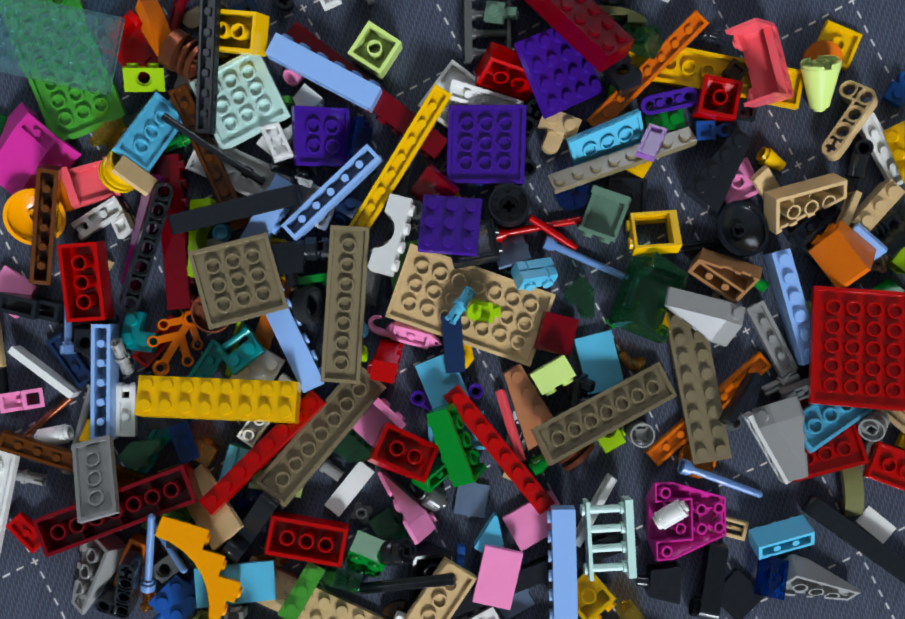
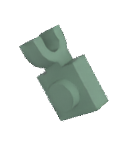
M486 2L483 19L485 23L504 24V19L518 20L519 11H517V7H507L506 2Z

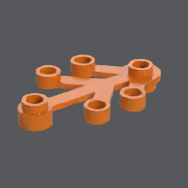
M190 309L183 311L181 317L169 320L161 319L156 324L160 331H165L170 326L181 325L177 332L161 336L153 335L147 338L146 344L151 348L161 343L172 341L161 360L153 364L152 371L155 375L164 376L169 372L170 366L168 363L178 346L182 354V366L190 367L193 365L194 359L190 355L185 336L188 330H190L192 337L191 348L196 351L203 348L204 343L200 339L197 326L194 325L193 321L189 322L187 320V316L191 315ZM161 321L166 323V328L160 327ZM151 338L156 339L155 345L150 344ZM195 341H198L200 343L199 348H196L194 346ZM186 357L190 359V364L188 365L184 363ZM159 364L163 366L162 372L157 371Z

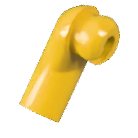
M463 344L465 369H467L474 360L472 347Z

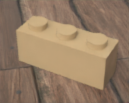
M892 179L880 182L856 208L849 227L852 228L857 223H860L870 232L902 197L905 191Z

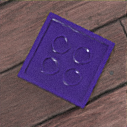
M292 106L294 166L343 167L351 159L349 108Z
M424 194L418 252L477 257L482 199Z

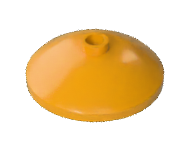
M26 188L14 193L7 200L3 208V222L8 232L18 241L28 245H32L35 188ZM60 200L57 238L64 231L67 221L66 211Z

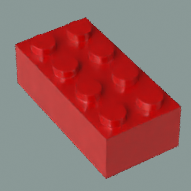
M106 242L58 244L57 250L66 323L113 318L114 310Z
M276 510L271 515L264 554L341 568L345 559L351 524Z

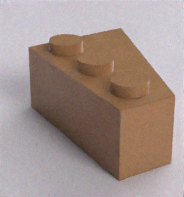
M702 248L691 260L687 272L736 304L760 280L763 267Z

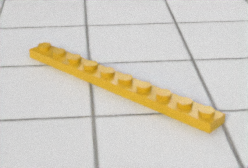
M434 85L349 226L372 228L386 205L390 193L394 192L451 99L452 94L438 85Z

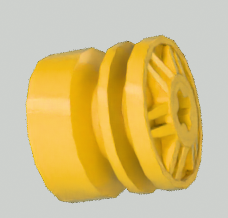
M111 150L99 164L98 173L100 180L111 191L117 193L133 191L134 188L111 172L121 158Z

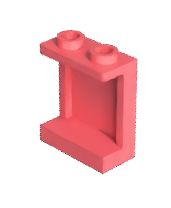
M102 160L71 169L67 166L62 167L61 177L71 206L74 209L106 201L113 196H121V193L111 191L100 180L98 168Z

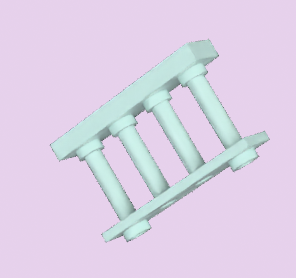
M627 495L621 496V502L618 504L590 506L588 499L582 498L583 504H580V515L583 516L586 559V563H583L584 575L590 581H594V572L622 570L629 579L637 578L633 499ZM611 512L622 514V521L619 524L591 525V514ZM620 532L623 533V541H620V543L592 545V533ZM613 551L624 553V560L621 562L593 564V553Z

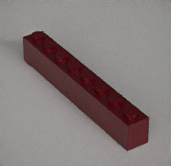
M180 154L161 155L155 163L156 174L166 177L165 182L174 191L167 215L187 211L190 208V199L187 197L189 182L185 177L187 161ZM164 186L162 195H165L168 192V188L166 186ZM161 205L159 206V213L162 211ZM166 217L161 237L167 310L191 309L198 294L195 293V278L188 276L187 271L189 233L184 232L172 235Z

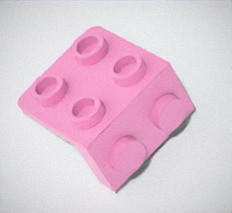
M377 398L372 403L373 405L353 427L372 447L382 425L386 422L401 429L406 426L404 422L405 417L398 411L394 413L390 409L392 405L385 398Z

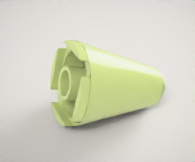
M818 55L816 60H811V57H807L800 62V70L809 108L813 109L814 112H823L830 106L842 66V58L839 60L838 56Z

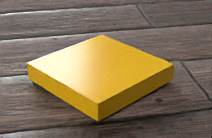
M827 20L817 41L828 40L836 43L841 48L843 54L841 70L846 71L851 64L863 34Z

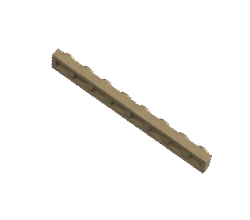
M690 127L667 133L655 159L695 146L698 140ZM639 144L547 175V181L554 194H558L649 161L635 156Z

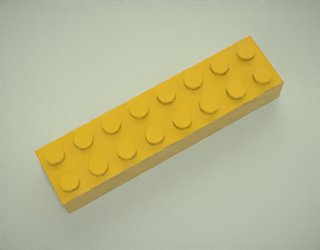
M139 375L134 415L156 418L299 424L302 384L294 381Z

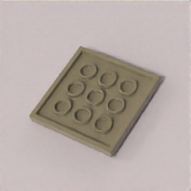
M267 232L188 252L209 330L288 309Z

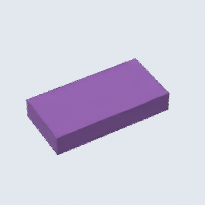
M649 123L635 156L654 162L668 129Z

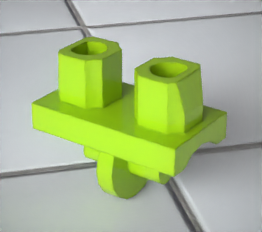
M472 299L470 300L471 304L466 308V316L470 320L492 323L494 322V317H501V306L498 304L493 305V302Z

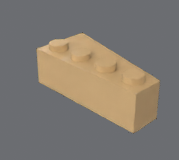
M830 173L764 191V217L767 221L768 229L777 235L782 232L783 228L798 224L797 221L802 218H809L815 215L816 211L822 208L826 209L846 199L848 180L835 173Z

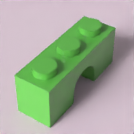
M308 562L277 615L284 619H298L326 570L312 562Z

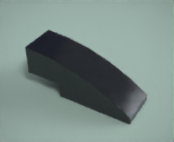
M0 292V312L33 320L42 319L58 323L64 321V301L26 294Z

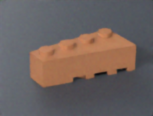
M517 363L504 371L503 376L526 447L529 451L538 445L530 429L553 418L521 364Z

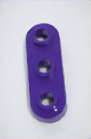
M682 87L646 95L640 101V110L646 115H654L691 107L697 102L698 92L692 87ZM686 93L690 94V98L688 100L684 99V95ZM667 97L671 98V102L669 104L665 103V99ZM648 101L652 102V106L650 108L646 107V103Z

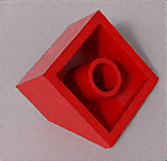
M704 74L698 89L697 102L693 105L691 117L707 121L715 120L716 123H732L736 120L743 81Z

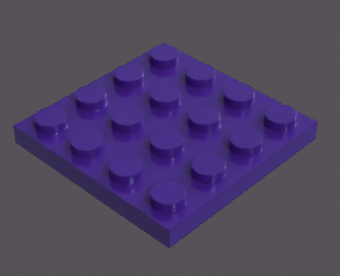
M554 28L514 44L544 119L604 92L594 66Z
M449 105L447 178L453 184L511 183L525 185L527 105Z

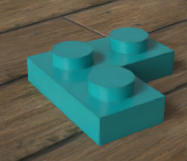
M138 311L126 312L120 337L123 340L125 349L156 354L157 346L149 347L146 344V340L150 336L160 335L144 332L147 313ZM151 338L150 344L155 345L156 339Z

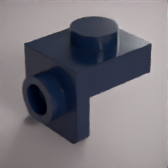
M348 194L336 206L333 220L339 225L349 226L361 207L362 202Z

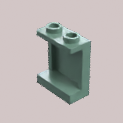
M593 185L591 198L582 222L577 229L582 231L581 235L592 238V235L600 237L599 241L610 245V242L616 243L632 199L620 193Z

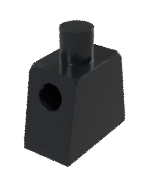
M305 241L270 244L279 277H285L286 287L298 286L297 276L304 275L306 270Z
M678 562L647 565L646 575L637 574V578H635L636 586L645 587V592L650 598L680 604L682 567Z

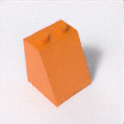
M842 220L836 224L831 223L823 234H817L810 241L811 246L808 252L835 287L846 288L871 271L876 249Z

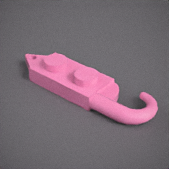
M373 315L368 320V327L373 333L389 337L391 340L427 350L428 347L442 345V341L433 333L399 321L390 322L386 329L374 325V320L382 319L381 315Z

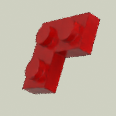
M20 512L6 525V528L32 554L41 547L33 522L24 512Z

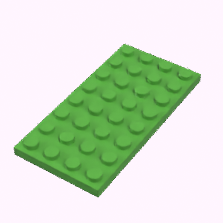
M0 0V11L45 123L61 140L69 142L128 118L104 55L98 48L99 43L82 0Z

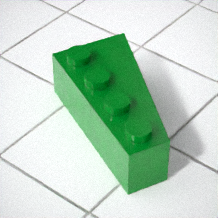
M454 403L432 409L426 414L427 423L432 429L434 442L438 445L441 460L447 468L448 478L452 482L453 487L475 483L487 467L484 462L481 463L478 459L480 453L477 448L473 449L471 445L472 437L468 432L464 431V422Z

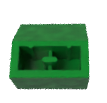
M358 530L344 563L350 569H359L364 571L369 577L379 578L386 566L380 558V547L385 541Z

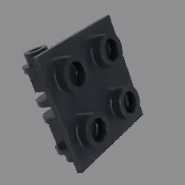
M894 210L888 211L886 216L870 231L888 248V251L884 254L892 258L905 247V222L897 218L898 213Z

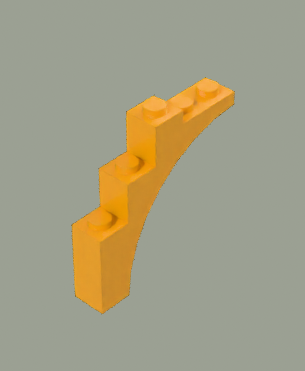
M162 515L154 535L181 549L195 563L206 586L208 599L207 619H220L227 612L228 604H226V601L235 603L236 598H240L243 589L240 580L219 575L220 572L224 571L227 560H224V554L203 548L204 545H208L211 537L208 528Z

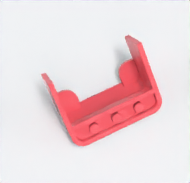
M753 18L726 29V34L734 36L732 38L733 46L735 49L743 52L746 66L749 69L748 74L752 88L749 89L746 95L747 102L743 103L744 107L756 108L792 98L793 88L776 25L767 20Z

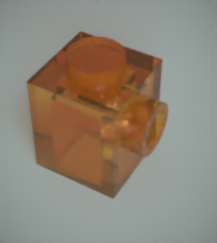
M201 436L196 440L193 439L190 443L188 457L209 467L214 463L222 446L214 443V440L208 436Z

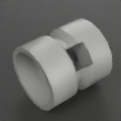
M874 409L864 416L858 426L860 436L871 442L883 439L890 423L888 413L884 410Z
M633 420L625 428L628 441L639 448H647L655 440L654 429L642 420Z

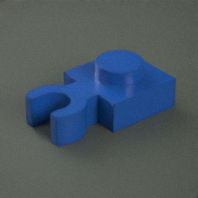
M905 71L897 75L896 81L889 84L881 98L895 108L901 107L905 101Z
M715 120L694 122V135L698 140L697 142L715 141L716 135L719 138L728 137L729 133L725 134L721 129L722 127H728L729 123L724 122L716 126Z
M457 543L455 563L464 568L465 544Z

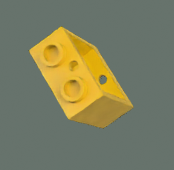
M677 210L630 213L628 220H625V230L629 232L627 244L628 249H631L632 256L678 253L682 247ZM666 223L669 243L638 245L635 225Z

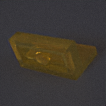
M122 119L104 122L89 139L91 146L106 145L110 152L127 130Z

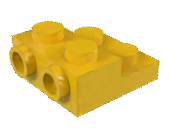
M595 573L594 581H590L584 574L577 579L578 614L582 619H601L600 614L605 609L609 612L617 605L614 602L617 599Z

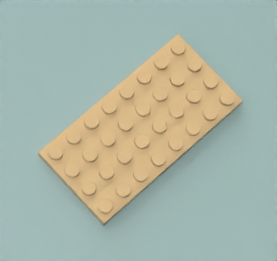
M410 243L385 317L443 337L441 315H448L454 305V300L459 298L465 286L471 287L470 291L473 289L476 291L472 299L500 305L501 317H494V322L486 323L468 319L466 311H463L461 314L463 344L530 367L536 352L534 344L543 311L550 312L556 294L539 288L531 291H526L525 289L517 290L514 283L515 280L476 266L454 269L451 257L437 253L418 252V246Z

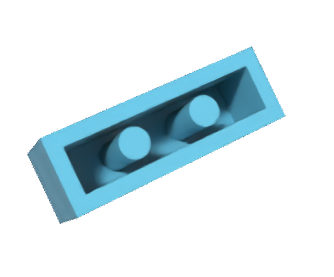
M804 515L748 530L749 544L759 560L811 546L815 542V531Z

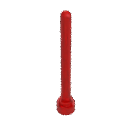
M575 216L544 223L552 228L579 224L582 222L583 217ZM533 224L509 229L499 226L500 236H496L497 242H502L508 236L540 231L541 229Z

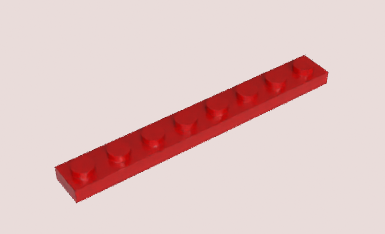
M459 384L443 396L448 404L454 403L463 422L536 511L541 515L551 507L550 505L555 504L554 500Z
M311 390L301 399L299 424L277 423L199 500L201 505L211 516H214L327 403L314 390Z

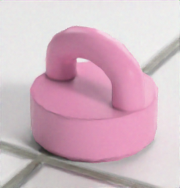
M287 68L283 71V78L290 86H297L304 80V77Z

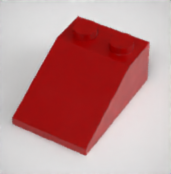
M491 42L475 70V86L528 103L533 95V91L518 54L508 47Z
M386 422L379 431L367 461L386 470L425 483L439 448L434 443Z

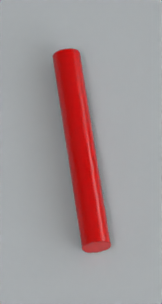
M531 214L528 221L568 248L574 251L577 249L578 245L534 215Z

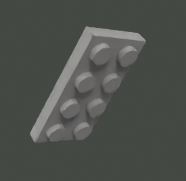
M105 435L71 445L77 523L82 524L119 514L120 505L113 436Z

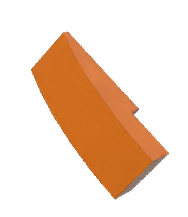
M137 0L135 12L142 22L141 31L156 56H159L160 48L165 38L171 32L167 19L158 0Z

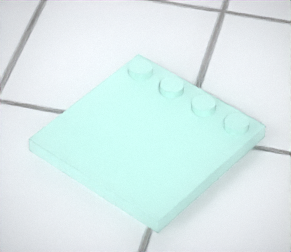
M241 54L218 67L216 134L214 136L223 152L261 133L260 127L278 121L280 123L291 117L262 56ZM197 79L189 82L195 96L197 95Z

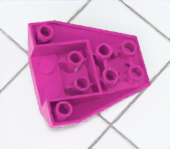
M23 102L9 115L0 137V185L11 195L22 189L35 188L36 170L40 163L62 167L67 166L70 169L82 156L69 142L61 140L36 118L38 115Z
M672 481L653 483L645 497L646 538L655 561L675 560L726 536V497ZM676 499L684 500L690 509L688 511L689 516L666 530H660L652 518L655 515L654 512Z

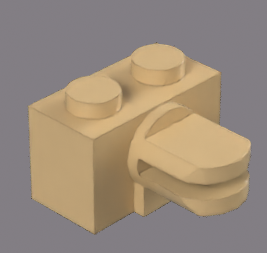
M559 112L546 119L541 116L537 129L546 132L541 144L543 152L549 155L558 152L563 139L566 140V138L577 134L582 120L564 112Z

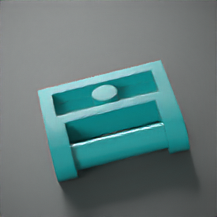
M244 324L241 330L225 343L215 347L233 375L239 374L266 353V350L248 324ZM245 336L248 337L247 341L229 354L228 349Z

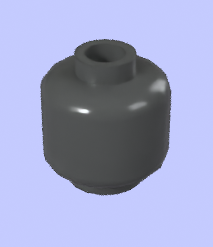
M439 486L430 493L421 489L418 495L420 504L434 512L439 511L441 508L443 509L448 502L446 490Z

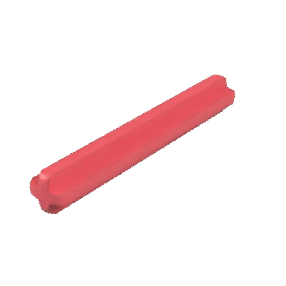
M505 389L496 390V398L512 450L524 462L526 457Z

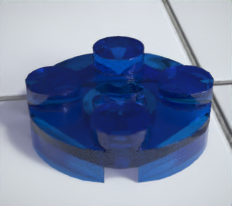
M591 182L576 187L575 189L578 193L570 196L568 190L558 194L553 192L554 198L561 208L569 211L578 210L584 207L591 198Z

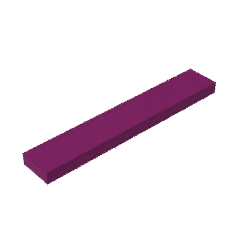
M152 172L149 173L150 175L155 177L157 181L166 180V177L157 175ZM164 186L158 189L159 195H162ZM151 191L147 196L141 195L121 280L122 284H124ZM155 205L152 213L158 214L160 205ZM149 224L146 231L152 233L155 224ZM143 243L141 250H149L150 243ZM143 261L137 262L135 268L143 269L146 263ZM133 280L130 282L129 286L137 287L139 286L140 281Z

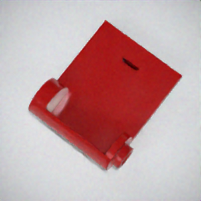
M131 9L98 40L100 44L98 48L105 55L110 53L122 66H126V63H139V66H147V63H159V56H156L141 31L142 22ZM140 72L138 74L141 82L149 77L147 72Z

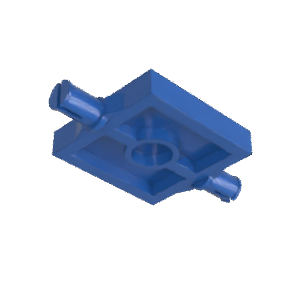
M178 572L171 577L148 601V604L157 612L153 619H186L196 609L194 577L188 580L183 578Z

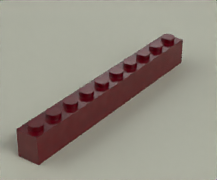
M297 21L286 33L294 39L293 42L297 44L302 42L308 45L312 52L317 54L319 51L325 54L331 62L338 61L345 65V69L350 72L355 70L363 75L362 78L370 80V78ZM382 89L383 93L372 113L380 124L390 126V131L397 137L401 135L403 137L416 114ZM432 128L419 149L422 151L420 154L428 161L432 159L435 162L447 147L448 139Z

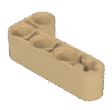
M852 80L845 81L840 85V95L843 101L849 104V107L822 144V152L829 161H836L842 157L877 107L878 99L873 89ZM848 90H854L850 95L845 94ZM867 97L872 98V100L867 103L863 102V100ZM860 114L858 119H851L853 115ZM842 131H849L846 136H839Z

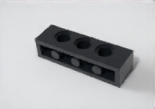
M629 54L602 71L621 98L642 85V72L638 67L632 65V59ZM626 70L627 73L619 74L618 71Z

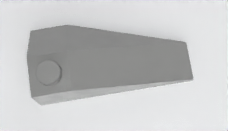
M673 287L667 288L664 306L680 319L687 321L691 328L702 333L709 342L726 347L742 327L745 307Z
M798 396L752 409L758 428L788 481L808 477L807 453L805 452L804 445L806 433H804L803 429L805 416Z
M109 534L80 545L79 551H82V558L77 563L79 577L74 582L71 603L81 615L86 614L120 564L122 554L127 545L117 535Z
M790 554L779 562L771 587L772 592L787 596L804 593L806 597L810 598L824 595L825 599L846 601L861 593L857 587L808 558L798 556L797 554Z

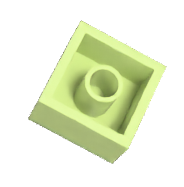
M368 21L348 51V56L351 61L383 80L403 49L402 42L371 21Z
M559 355L528 373L539 394H545L546 396L556 392L557 386L570 384L574 381L573 377L576 376L565 355Z

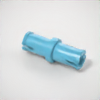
M465 286L459 298L454 300L453 307L445 317L447 321L450 320L449 323L455 325L463 311H466L468 303L476 293L474 289L470 291L471 287Z

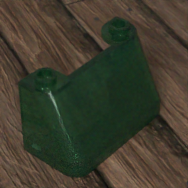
M658 252L634 257L627 266L625 276L609 316V322L618 328L655 343H666L669 337V328L666 325H662L667 311V308L664 306L667 288L673 287L683 290L686 287L689 274Z

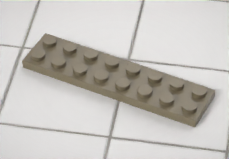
M330 225L321 382L361 383L370 227Z
M666 312L671 330L668 341L691 462L695 465L730 459L732 455L726 424L718 421L723 413L710 342L698 330L695 331L691 328L687 321L680 319L673 312Z
M657 362L530 430L548 466H551L675 398L677 394L660 362Z
M361 367V383H339L325 400L327 404L291 439L255 481L267 493L279 500L283 507H286L370 409L373 405L372 403L387 389L380 381L369 379L370 374H367V370L364 367Z

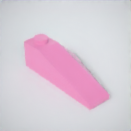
M381 468L377 474L387 494L390 497H394V507L397 512L403 514L402 518L404 521L402 523L414 544L417 545L436 529L437 517L433 511L429 512L428 508L422 506L415 496Z

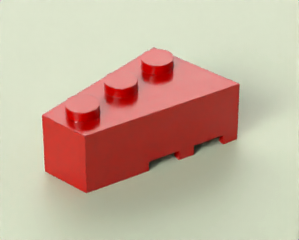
M381 338L375 356L368 364L367 374H370L369 379L391 384L396 381L404 343Z

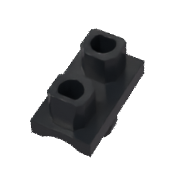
M582 373L581 376L574 377V381L569 386H564L563 392L568 394L569 400H572L571 408L589 399V397H586V392L591 393L594 391L595 381L588 379V374Z

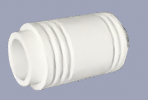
M62 424L38 429L36 434H34V438L54 445L65 444L73 440L74 430L71 425Z
M676 499L654 512L655 515L652 518L660 530H666L688 517L690 509L684 500Z

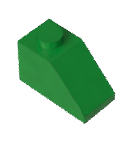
M435 457L425 483L411 479L412 484L430 493L448 477V471L441 457Z

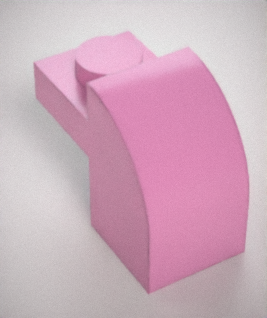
M42 388L0 394V414L45 407Z

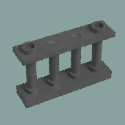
M464 0V65H472V60L476 59V57H483L487 50L472 47V40H476V38L506 37V47L515 52V47H511V19H506V29L476 30V28H472V21L483 19L485 10L472 9V1L476 0ZM506 0L507 7H511V1L514 0Z

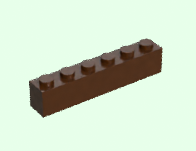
M40 163L36 170L29 283L51 285L54 279L62 166Z

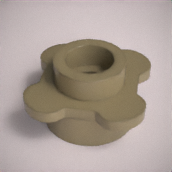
M883 254L874 260L869 272L880 271L885 273L888 270L886 266L889 260L888 255Z

